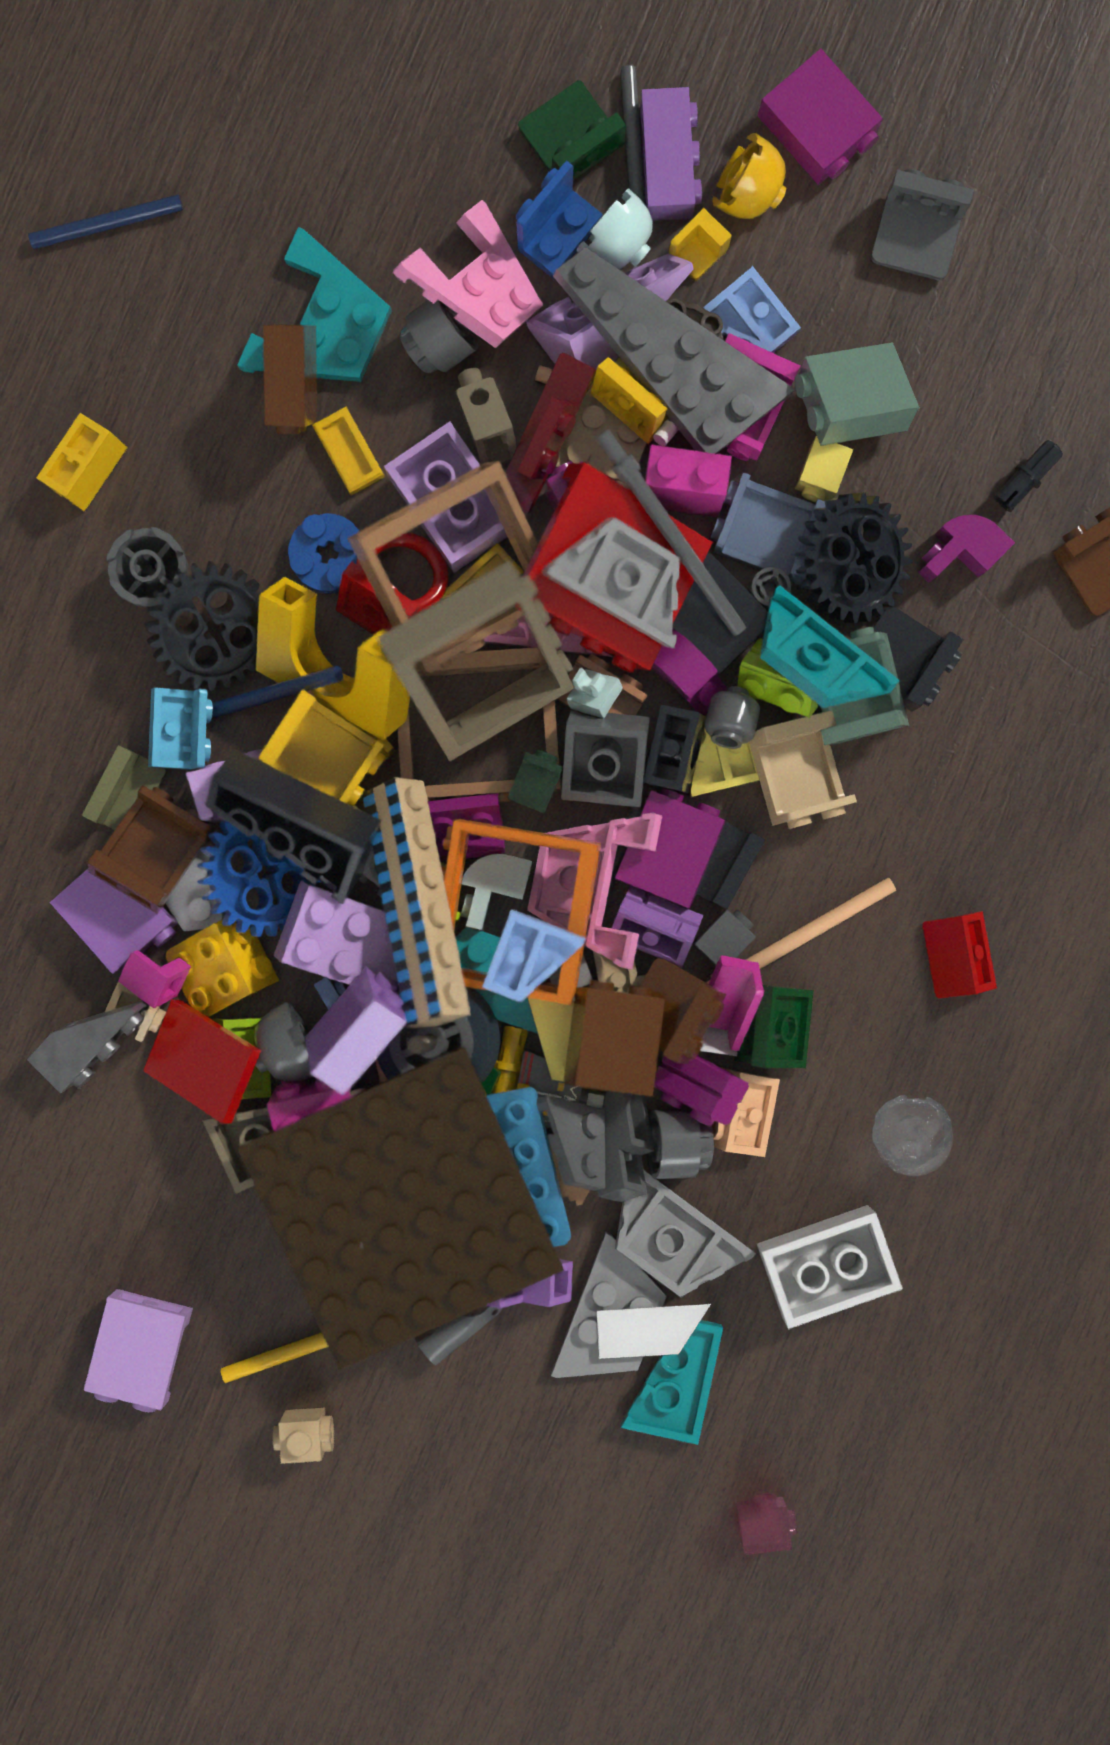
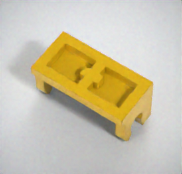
M79 413L36 478L85 512L128 447L109 430Z

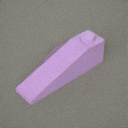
M666 254L629 270L625 274L667 301L692 272L693 265L688 260ZM569 297L556 302L526 321L528 329L555 364L561 353H567L590 365L597 371L598 365L608 357L612 361L619 357L575 302L571 303Z

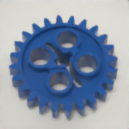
M221 821L219 824L224 834L210 833L208 836L215 844L214 847L201 848V851L209 857V862L197 864V867L206 870L208 875L198 880V884L209 885L210 891L205 893L202 899H215L216 904L212 907L211 914L225 912L222 924L230 926L237 921V933H245L250 926L251 936L261 937L263 929L267 936H277L278 926L283 931L300 881L314 886L315 884L303 877L301 873L304 869L286 856H283L280 860L276 856L272 857L266 850L265 841L255 834L248 837L228 821ZM248 840L253 842L252 849L248 847ZM234 852L241 854L244 861L243 868L238 873L233 870L230 863ZM262 866H266L268 872L263 875V879H259L257 873L262 870ZM286 872L292 876L294 882L293 888L289 893L284 891L281 884L282 877ZM251 888L255 889L259 895V903L254 909L250 908L246 901L247 893ZM272 895H274L277 898L278 902L276 905L272 903Z

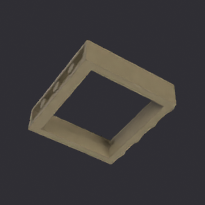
M510 561L377 638L449 761L574 689L567 674L573 668L562 649L556 650L562 644L552 626L549 624L545 627L544 625L550 621V618L539 599L534 601L532 599L538 592L529 576L520 578ZM518 603L546 664L445 722L412 664Z

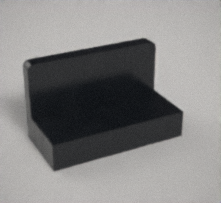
M725 821L696 895L723 910L728 909L765 839L752 832L746 833Z

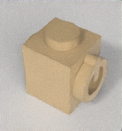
M325 1408L285 1410L279 1425L273 1428V1447L275 1451L280 1450L281 1464L321 1461L325 1452L333 1451L332 1415L325 1416Z

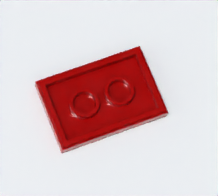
M171 999L143 1071L220 1123L232 1124L261 1050L185 1002Z

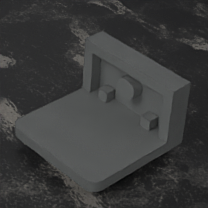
M897 169L885 200L871 254L872 262L934 280L944 279L948 273L960 223L971 204L974 189L964 187L957 180L945 179L940 181L928 178L923 172L907 169L902 171Z

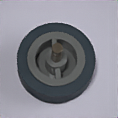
M465 987L470 1015L437 1027L407 1028L405 1023L377 1056L383 1074L387 1079L393 1078L465 1046L482 1083L491 1073L496 1063L500 1046L499 1027L490 1005L476 990L471 987Z

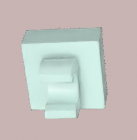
M580 668L572 680L574 689L566 700L571 709L604 719L623 687L618 678Z

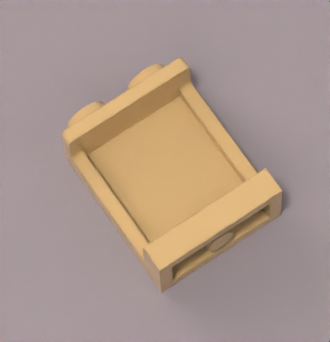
M832 710L812 715L810 718L803 717L761 728L755 732L754 738L749 742L772 826L787 822L789 829L812 823L810 815L821 813L823 820L846 814L844 806L857 802L855 794L847 797L844 795L830 745H824L821 730L836 726Z

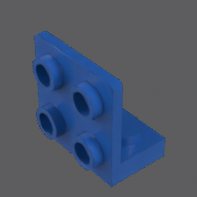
M568 161L559 170L553 168L547 174L541 184V189L543 190L534 201L531 199L526 200L516 215L518 220V251L553 279H555L553 276L556 270L575 255L579 245L588 239L592 234L590 231L603 217L601 212L573 191V165Z

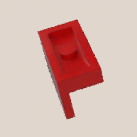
M983 911L923 922L924 937L935 996L937 998L975 995L997 988Z

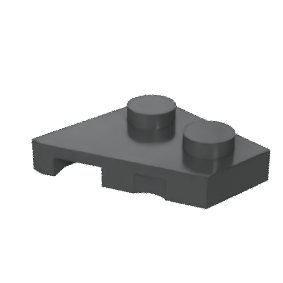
M548 1095L537 1098L539 1112L546 1110L554 1132L547 1136L552 1151L558 1158V1168L564 1185L592 1191L604 1189L605 1109Z

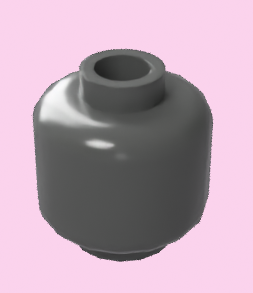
M733 686L727 688V691L717 692L710 699L704 722L705 731L711 736V741L718 746L729 749L740 748L742 744L750 742L755 736L760 715V705L754 698L749 696L746 689Z

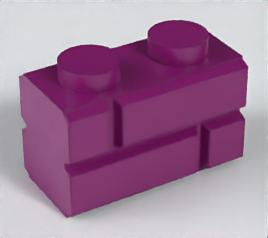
M699 1055L694 1060H690L688 1064L676 1063L666 1056L663 1057V1064L658 1067L654 1081V1087L663 1092L660 1097L661 1100L680 1110L684 1104L692 1108L689 1116L710 1127L714 1121L726 1126L731 1123L738 1109L737 1104L741 1103L749 1088L748 1082Z

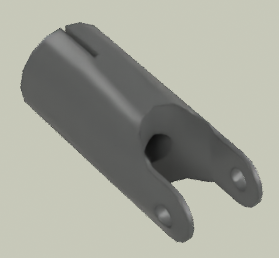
M488 1306L480 1314L474 1316L470 1312L416 1336L415 1341L424 1355L434 1365H438L496 1317L502 1308Z

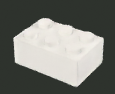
M868 1205L757 1243L781 1316L788 1329L902 1289L877 1214Z

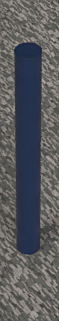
M178 194L28 234L32 248L37 249L179 212L184 209Z
M334 666L213 702L212 716L218 718L297 695L302 690L307 692L341 682L343 680V672L339 666Z

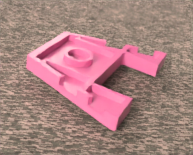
M481 200L464 213L456 224L483 254L449 280L423 250L419 248L402 261L393 273L404 283L409 278L424 289L422 296L432 303L440 300L456 312L454 319L496 348L531 318L543 304L489 208Z
M655 813L642 814L641 817L611 820L610 823L594 826L584 825L546 833L601 843L585 945L596 953H600L612 960L619 967L633 969L639 934L602 927L617 847L620 845L656 851L662 816ZM543 846L539 848L527 911L545 922L564 930H568L580 853Z

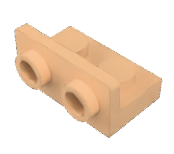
M721 1067L748 1082L749 1088L741 1103L737 1104L738 1109L730 1124L726 1126L716 1121L712 1123L714 1147L725 1152L765 1157L780 1079L738 1072Z

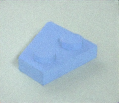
M512 910L483 988L521 1002L581 948L586 938Z

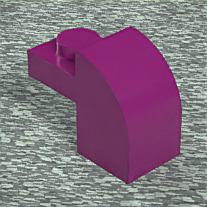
M978 515L959 516L948 521L934 534L945 546L938 541L922 557L927 564L918 573L930 583L958 557L979 578L1015 542L998 525L985 517Z
M672 628V635H677L674 648L662 645L652 665V669L659 678L675 688L692 711L705 715L708 711L711 697L717 692L727 691V687L716 674L718 670L707 657L686 637Z

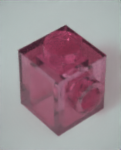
M764 1493L755 1495L753 1500L736 1502L740 1542L744 1555L792 1550L791 1535H797L796 1517L794 1510L787 1509L783 1497Z

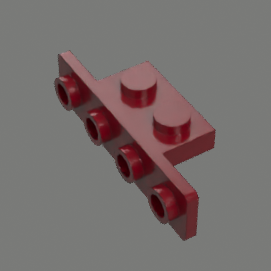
M567 353L559 355L505 473L523 513H530L548 475L554 470L559 458L558 453L565 438L570 435L574 428L577 412L596 374L595 368Z

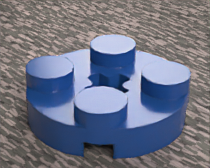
M324 513L308 516L296 528L290 539L288 556L291 569L301 582L313 591L324 594L339 592L342 573L351 561L355 564L357 561V556L347 538L358 533L359 529L350 520L337 514ZM327 544H333L334 551L339 553L337 559L330 558L328 564L322 563V556L318 553L321 547L325 548Z

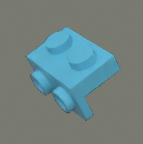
M167 688L151 689L148 767L198 770L205 767V762L209 761L211 755V741L209 738H206V723L211 721L213 710L211 699H207V689H197L194 691Z

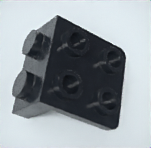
M888 607L884 610V615L880 616L873 628L874 632L887 633L897 677L900 680L899 685L904 706L913 712L920 708L922 704L929 706L941 689V686L936 683L944 671L950 673L960 660L962 653L958 651V648L964 639L951 631L941 637L896 607Z

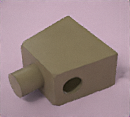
M478 368L464 370L458 375L461 387L456 390V395L479 464L499 462L502 465L510 462L517 446L513 426L496 383L491 377L483 379Z

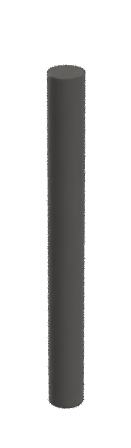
M626 65L620 68L623 114L626 124L625 142L629 189L646 206L636 68L632 65Z

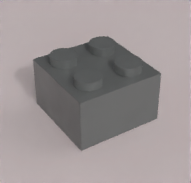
M571 709L566 725L561 800L641 807L650 717L607 713L605 718L602 719Z

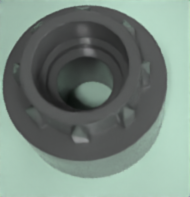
M427 299L405 317L407 325L403 327L400 333V339L406 352L414 363L426 373H433L437 369L446 373L478 349V342L474 333L454 319L456 312L440 300L432 303Z
M692 1109L652 1110L650 1112L649 1121L654 1151L646 1155L649 1171L653 1179L695 1178L699 1170H707L711 1166L714 1153L712 1127L689 1116Z

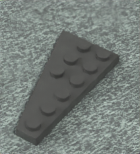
M587 247L560 266L553 276L642 386L661 400L662 404L667 408L666 415L696 451L713 454L719 453L795 391L793 387Z

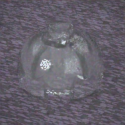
M901 1095L886 1102L876 1112L874 1117L875 1124L872 1129L873 1145L882 1162L895 1173L910 1177L924 1176L939 1169L948 1159L953 1146L951 1119L944 1107L932 1098L926 1097V1100L919 1098L907 1099L906 1095Z

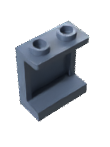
M743 472L739 483L731 481L724 501L725 504L730 505L726 519L718 517L710 540L717 542L713 553L760 571L768 567L779 568L787 574L790 582L801 585L806 578V574H797L796 570L804 565V560L797 558L795 553L805 551V545L798 540V536H809L810 532L805 527L804 522L817 521L813 510L815 508H826L825 501L817 499L815 504L753 482L749 480L751 475Z

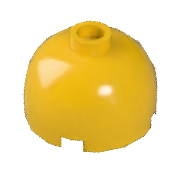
M756 133L746 137L752 143L746 149L738 146L727 162L716 185L719 189L724 188L720 200L713 196L712 202L716 208L736 218L751 219L760 216L769 207L776 208L786 193V187L783 185L786 174L784 160L776 147Z

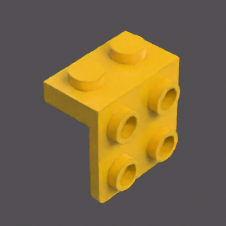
M222 920L166 952L168 963L181 958L191 966L181 989L190 1006L207 1017L279 981L258 937L251 936L250 926L245 933H237V921L230 926H224Z

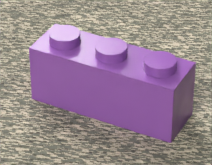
M689 87L642 89L640 116L646 207L650 212L652 221L692 219L695 204H701L702 200L701 179L694 180L693 166H699V141H692L691 128L697 127V103L690 102Z

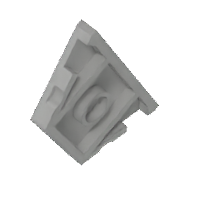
M616 518L606 519L543 568L541 574L663 646L674 648L677 635H672L673 610H678L676 581L679 578L680 558Z
M644 1171L647 1194L622 1202L615 1249L680 1297L697 1289L699 1285L706 1281H711L721 1276L725 1271L741 1262L752 1259L756 1254L658 1180L653 1179L646 1171Z
M605 1231L551 1371L552 1377H574L637 1371L639 1369L643 1356L599 1359L597 1311L662 1307L666 1299V1293L642 1268L615 1249L616 1238L610 1232Z

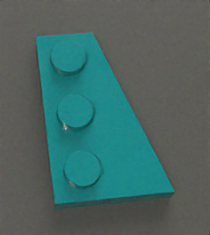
M700 1320L679 1354L660 1355L620 1423L621 1428L696 1445L699 1444L723 1331L722 1324Z

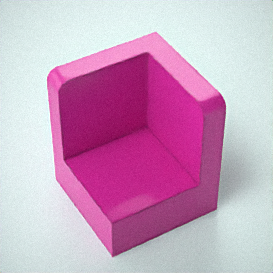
M139 950L130 953L118 982L155 1009L178 996L191 966L181 958H177L160 967Z

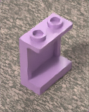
M116 1289L107 1297L84 1391L95 1393L94 1397L104 1402L122 1400L133 1403V1408L143 1412H155L156 1409L162 1410L170 1398L171 1393L168 1392L184 1328L189 1324L193 1308Z

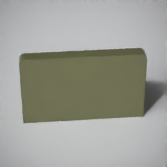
M118 745L82 816L115 830L138 797L137 792L143 785L150 790L153 787L160 788L167 774V769L148 767L147 758Z

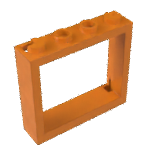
M464 819L454 820L453 827L448 826L443 849L449 851L447 866H441V870L443 872V881L451 912L453 930L455 928L469 835L473 834L580 853L567 931L586 938L601 843ZM584 944L562 964L559 985L542 982L527 998L572 1005L575 999L576 987L578 986ZM461 968L465 987L488 990L483 988L488 972Z

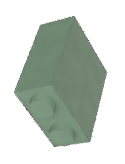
M893 342L805 356L799 374L795 377L797 396L804 401L807 409L808 425L812 431H815L820 446L907 431L919 409L918 402Z

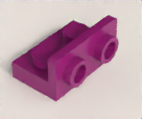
M498 793L428 801L440 862L448 860L449 851L443 849V842L446 838L448 826L453 827L454 820L464 819L504 826ZM473 834L469 835L466 859L505 853V840Z

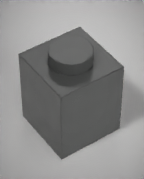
M726 909L714 919L692 944L716 966L720 955L737 958L756 938L750 931L754 925L739 910L732 914Z

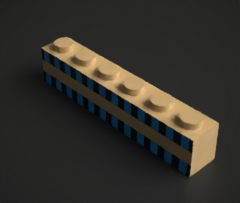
M393 778L362 793L365 812L381 820L372 848L407 1028L437 1027L470 1015L467 992L464 985L424 781Z

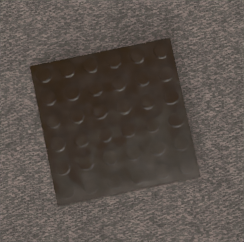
M465 1046L241 1144L238 1147L339 1371L564 1271L561 1260Z

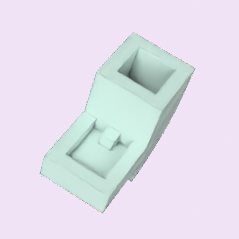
M492 854L474 862L462 878L463 885L476 888L474 895L467 894L464 901L461 917L468 918L466 926L483 930L492 892L523 900L532 861L505 854Z

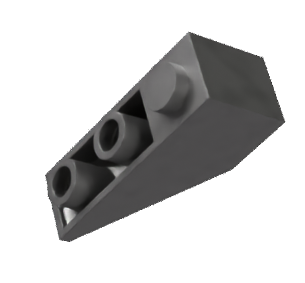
M142 1000L68 1023L52 1032L31 1054L27 1061L60 1093L73 1085L79 1089L96 1073L92 1068L99 1059L102 1062L106 1061L120 1047L116 1042L123 1033L127 1036L130 1035L142 1024L144 1017L141 1013L149 1005Z

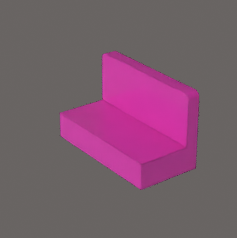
M720 955L709 985L727 995L722 1002L724 1003V1008L720 1017L713 1025L710 1024L709 1027L727 1030L730 1050L739 1051L763 997L764 990L758 962Z

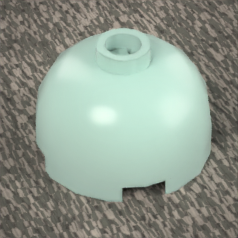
M629 188L622 196L626 203L622 205L616 200L590 231L592 235L589 239L592 243L588 246L583 241L576 250L580 252L587 247L619 270L629 262L636 267L651 250L646 244L652 233L650 212L642 200Z

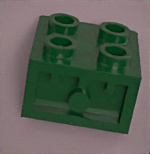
M578 80L518 122V129L549 172L553 168L559 170L568 161L573 165V180H575L624 145L626 124L617 112L607 118L583 82Z

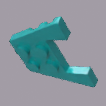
M298 227L284 260L287 265L320 278L300 325H316L317 378L361 382L390 317L391 307L311 235ZM251 333L238 362L240 370L254 373V371H264L262 337Z

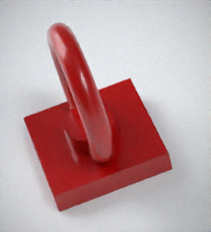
M405 532L374 549V552L377 556L389 548L405 547L417 551L429 562L433 571V582L429 591L422 597L411 600L401 594L391 584L408 619H411L440 602L448 587L449 573L446 561L435 545L422 536ZM358 558L356 564L351 561L342 573L336 611L373 635L381 629L386 631L392 630L393 627Z

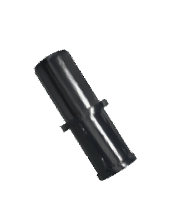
M1050 440L1045 441L1023 465L1018 464L1015 467L1016 473L993 495L994 500L997 503L1002 500L1003 502L1000 506L1006 511L1012 512L1015 506L1033 487L1039 488L1041 485L1040 480L1062 457L1061 448Z

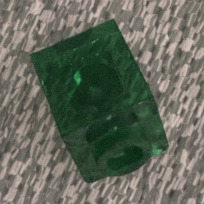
M536 749L534 755L525 752L522 759L523 762L507 799L545 814L563 767L556 765L558 760L556 756Z

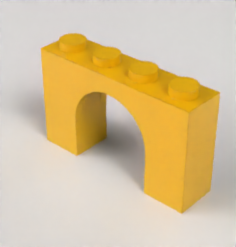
M286 577L259 595L256 671L278 683L334 667L321 652L315 637L317 594ZM381 629L358 648L355 678L343 674L341 682L310 690L307 693L315 697V701L341 718L384 741L407 721L410 694L377 640L378 637L388 632Z

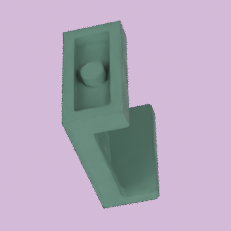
M873 627L859 629L850 633V641L898 678L887 633L874 632ZM899 682L891 693L825 708L821 707L822 713L832 710L836 726L821 730L824 745H836L909 726Z

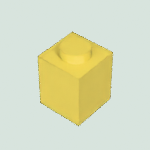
M816 436L809 449L795 489L802 491V496L805 499L815 503L817 499L822 501L834 499L853 449L838 443L820 446Z

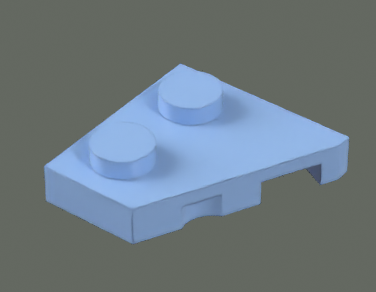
M753 266L703 307L707 311L719 315L722 319V335L727 337L731 333L772 353H775L801 331L799 324Z

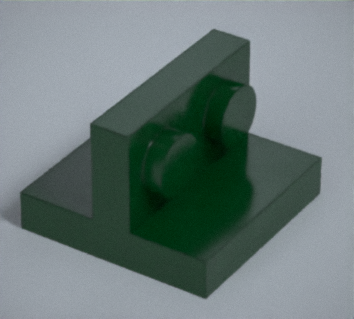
M763 985V997L734 1061L751 1063V1066L764 1068H806L814 990Z

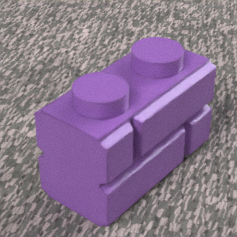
M630 885L612 929L639 934L636 949L657 958H663L682 968L703 915Z

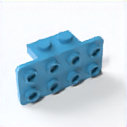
M532 1087L487 1095L554 1247L567 1244L571 1239V1232L542 1111L539 1112L537 1107L538 1095L536 1090Z

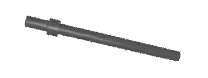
M609 429L602 432L595 439L613 463L611 469L620 482L625 481L732 635L736 636L746 629V625L638 470L641 467L633 455L625 453Z

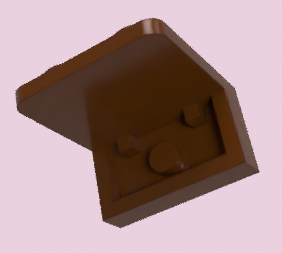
M1110 507L1095 516L1099 523L1086 530L1084 525L1081 524L1062 536L1065 544L1052 553L1092 616H1099L1110 609Z
M657 958L652 963L640 987L652 989V997L665 999L659 1049L663 1050V1055L672 1061L688 1064L701 1051L705 1041L703 1036L709 1025H713L720 1017L724 1008V1003L722 1002L727 994L663 958Z

